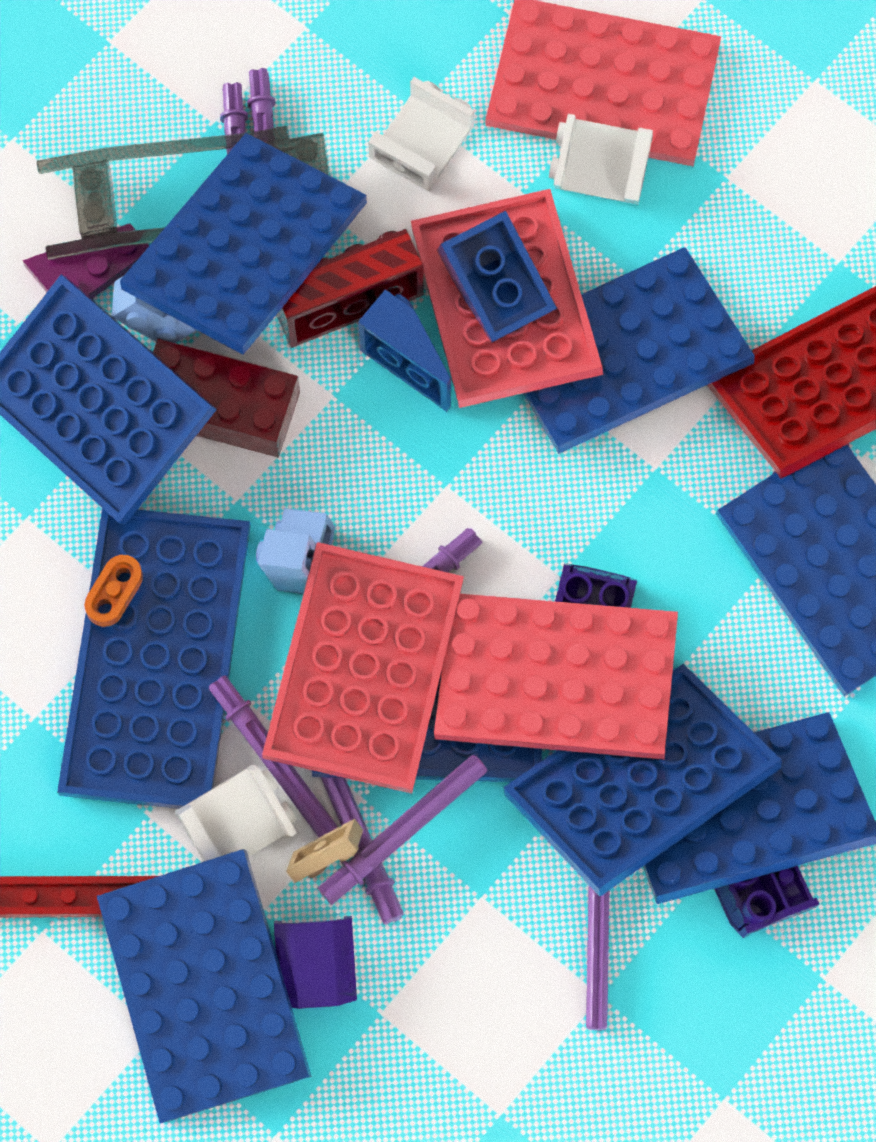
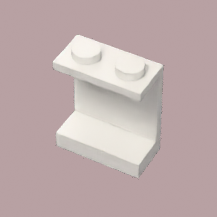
M413 77L410 81L411 95L383 135L375 131L368 141L369 158L429 192L474 128V110L466 101L460 98L453 99L444 94L434 83L430 81L423 82Z
M568 114L566 123H559L556 143L562 145L559 158L552 157L549 178L554 179L553 185L555 189L639 205L653 130L638 128V131L579 120L576 119L575 115Z
M254 764L175 811L176 816L203 862L242 849L247 850L248 857L284 835L292 837L297 834L292 825L297 821V818L286 801L282 804L278 801L273 792L278 788L273 776L267 768L261 771Z

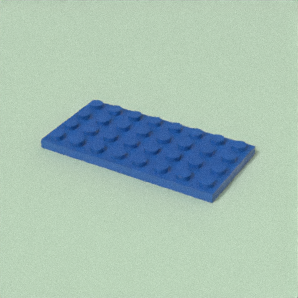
M102 508L89 591L107 562L117 555H129L135 558L140 564L143 580L122 617L115 624L106 627L95 625L90 621L87 613H85L57 790L59 796L180 809L214 788L225 710L209 690V686L224 675L228 679L230 676L251 528L250 521L138 509L127 524L123 525L118 523ZM121 573L117 580L126 582L130 579L131 575L129 573ZM103 604L99 607L98 611L100 613H108L112 606Z

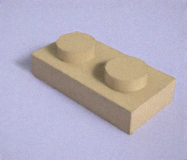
M354 818L293 851L286 873L296 883L307 876L309 878L317 877L328 865L337 860L343 862L350 859L359 849L358 845L363 833L362 827Z

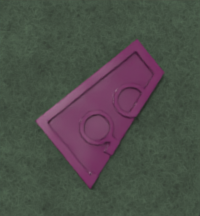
M129 223L22 261L24 267L46 293L62 274L93 299L111 286L114 281L124 276L149 247V244Z

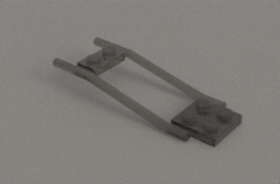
M287 125L247 132V134L331 176L324 133L290 139ZM245 133L104 147L37 160L36 165L40 175L67 169L73 170L79 234L81 235V239L46 245L45 250L48 260L120 246L152 243L165 228L118 232L109 161L232 149Z

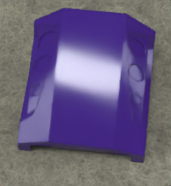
M564 563L555 601L631 608L638 580L600 569Z
M798 866L714 889L730 925L742 938L775 923L805 913L819 905L817 898L812 897Z
M344 916V919L299 923H282V920L274 921L275 950L292 1008L332 1007L357 1000L352 916Z

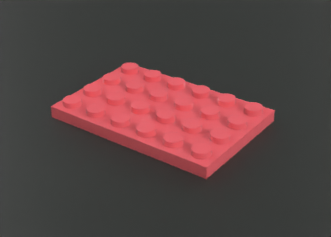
M514 0L485 119V126L556 140L559 123H566L568 114H573L576 119L635 131H638V128L653 130V138L649 158L694 167L721 36L537 0Z
M551 189L411 221L418 255L423 263L424 277L459 408L603 375V367ZM506 211L557 309L491 343L454 284L437 249L443 242Z
M317 542L265 741L262 759L412 794L464 576Z
M460 594L442 667L434 729L435 739L664 760L678 612Z

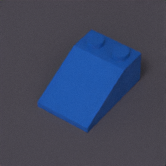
M506 211L443 242L438 247L437 252L449 275L491 343L557 309Z
M384 290L358 321L360 351L447 412L451 407V378L412 304L402 295L396 294L394 296L387 290Z

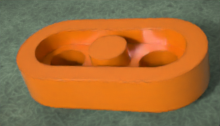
M117 555L111 558L86 596L84 603L85 611L90 621L95 625L106 627L118 622L139 589L143 580V574L140 564L135 558L129 555ZM121 573H129L131 575L130 579L126 582L117 580ZM103 604L112 606L108 613H100L98 611L99 607Z

